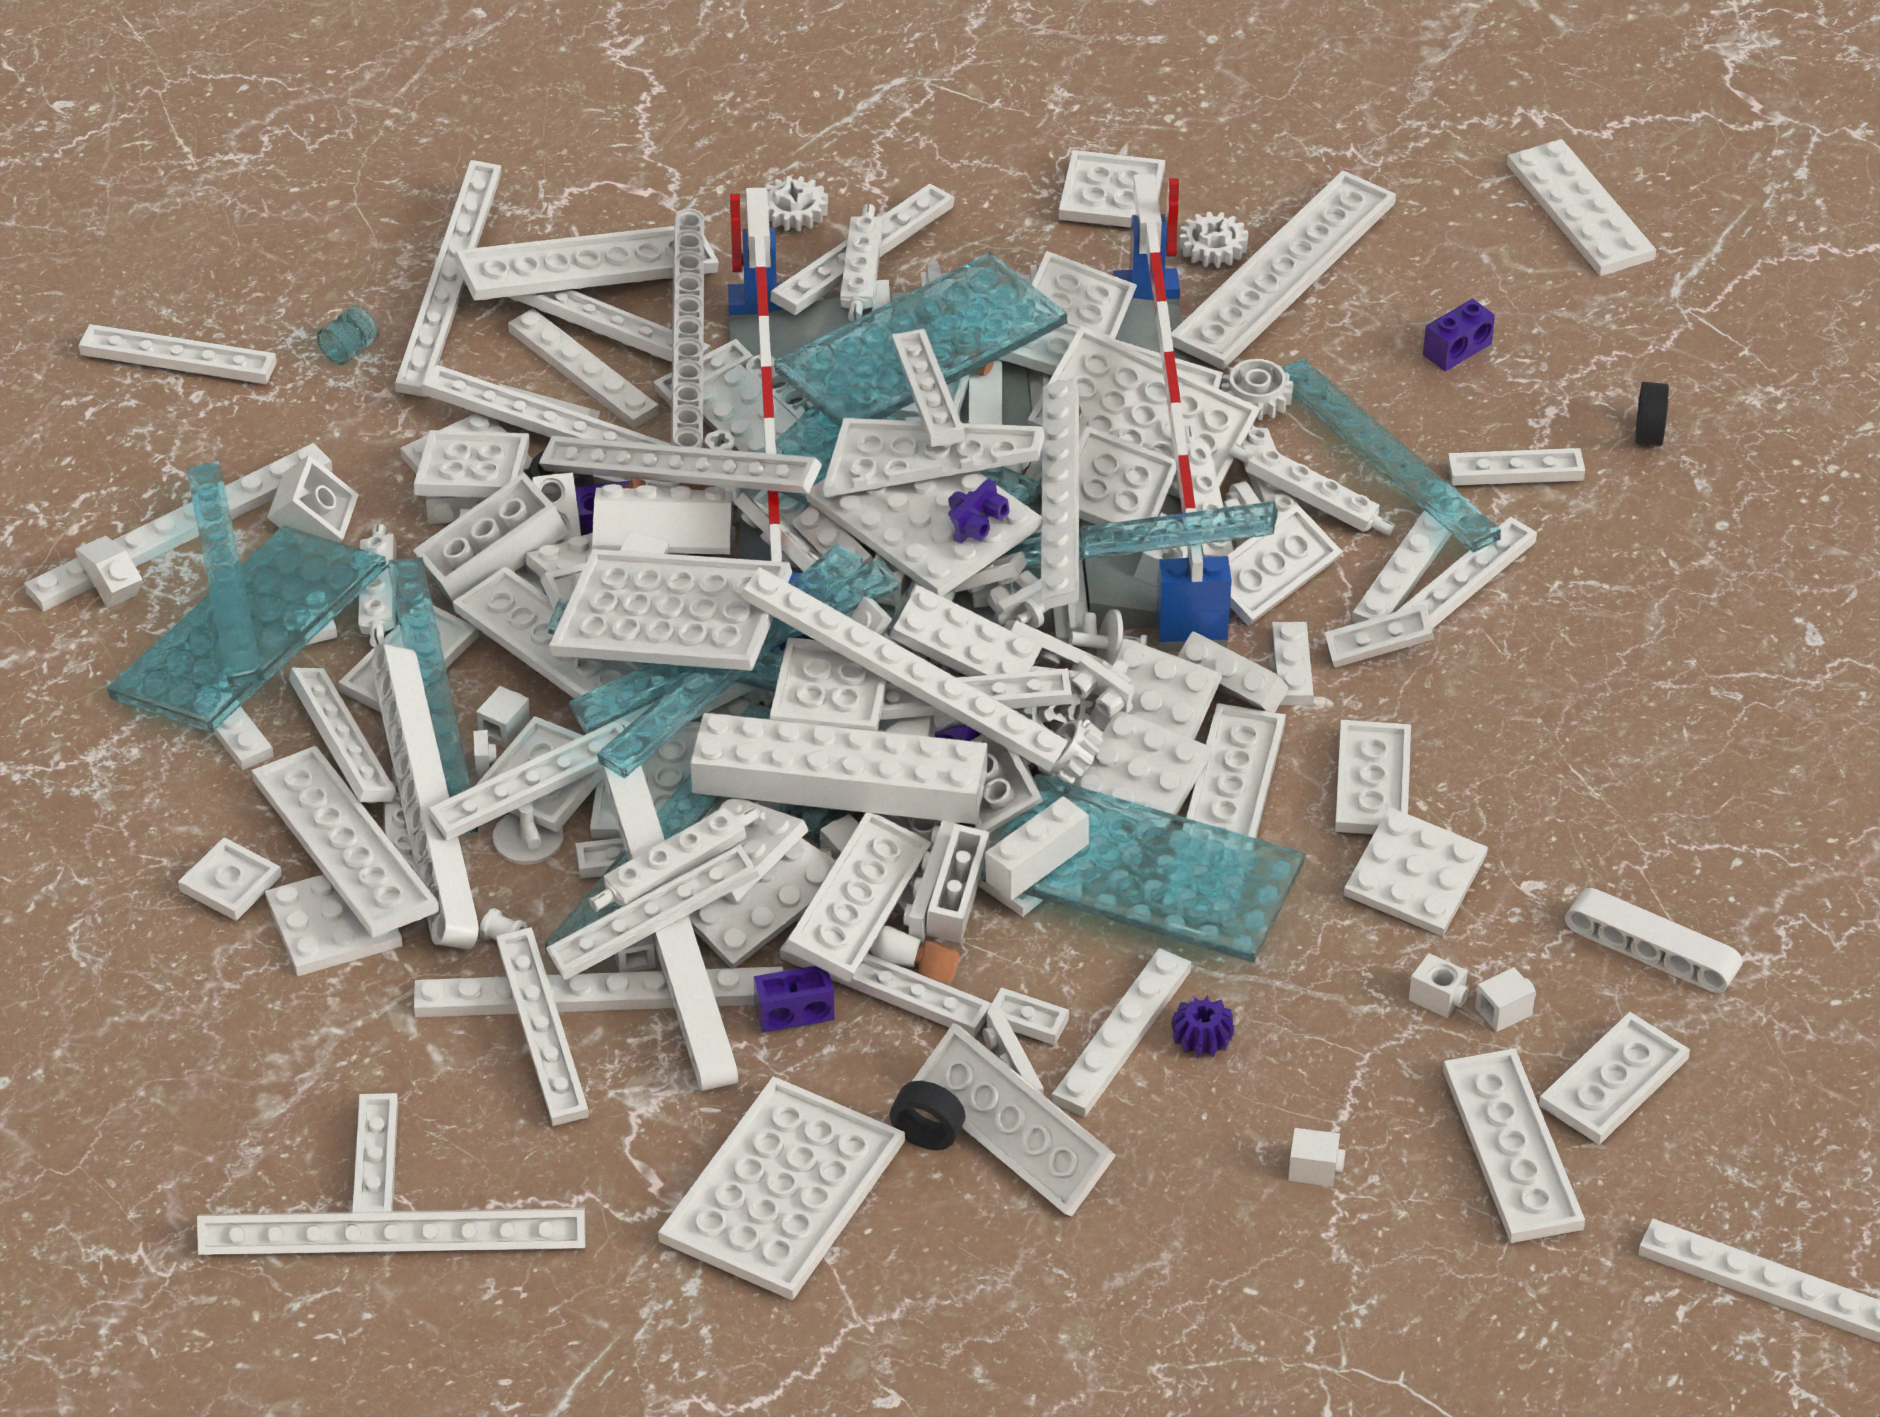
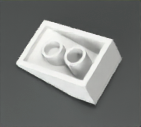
M983 734L971 740L972 742L987 743V776L977 824L974 825L976 829L991 833L1042 803L1043 799L1022 756Z

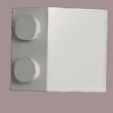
M307 455L283 473L267 518L292 538L340 543L344 539L359 494L313 457Z

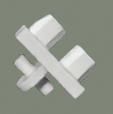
M1026 570L1019 574V578L1013 582V588L1017 592L1012 595L1003 585L990 590L987 602L995 612L994 623L1004 627L1006 620H1017L1023 624L1027 623L1032 628H1038L1043 625V613L1049 609L1045 610L1041 601V579L1038 580L1030 571Z
M1085 654L1079 660L1078 672L1071 680V692H1076L1080 699H1085L1092 691L1096 693L1099 697L1096 699L1095 707L1107 718H1110L1120 710L1129 713L1133 709L1131 699L1135 688L1131 686L1133 680L1126 676L1128 664L1122 660L1117 661L1113 666L1106 661L1100 664Z

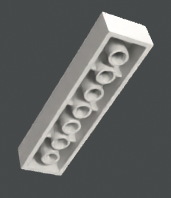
M703 713L690 763L692 793L977 824L987 776V743Z

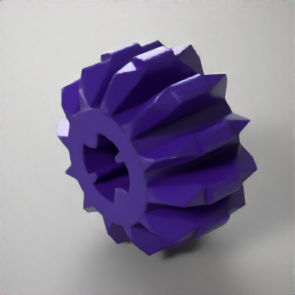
M1192 995L1189 1003L1180 1002L1171 1022L1175 1044H1181L1184 1053L1192 1050L1195 1051L1197 1057L1202 1052H1207L1214 1057L1217 1049L1226 1051L1229 1041L1234 1036L1235 1025H1233L1231 1009L1224 1008L1222 1000L1211 1002L1208 995L1204 1000H1198Z

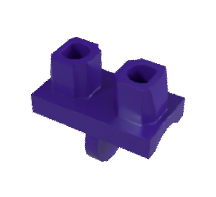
M987 478L974 492L969 491L967 494H964L963 492L956 491L948 498L951 508L948 516L955 527L953 540L961 544L968 537L982 541L990 530V523L987 518L991 516L997 520H1003L1009 514V501L997 493L995 481Z

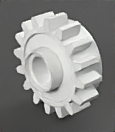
M1249 359L1239 362L1233 368L1230 367L1228 369V375H1223L1221 390L1259 407L1260 411L1257 418L1262 420L1264 414L1275 418L1276 410L1284 413L1286 405H1291L1293 381H1289L1290 374L1284 372L1281 366L1264 359Z
M1084 719L1083 722L1081 720L1068 721L1054 732L1068 740V743L1051 772L1037 765L1040 772L1038 779L1054 792L1058 789L1063 791L1067 784L1071 786L1075 778L1081 777L1093 763L1094 756L1100 751L1097 747L1103 742L1101 738L1103 732L1087 719Z

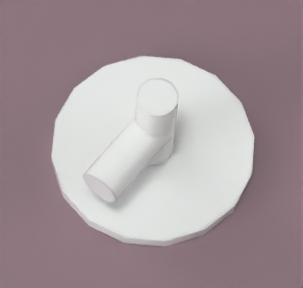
M1110 609L1104 617L1099 635H1097L1096 614L1085 613L1083 615V633L1071 631L1069 644L1097 648V657L1113 666L1122 646L1123 622L1119 610Z
M529 803L519 807V817L514 814L506 815L497 823L493 831V845L498 854L509 862L521 865L538 864L549 860L559 852L564 842L563 827L558 832L534 823L533 806Z

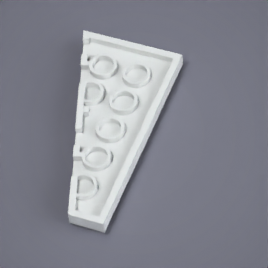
M844 418L824 481V498L1039 460L1045 438L1044 428L1040 426L962 423L965 441L957 442L947 447H931L922 421Z

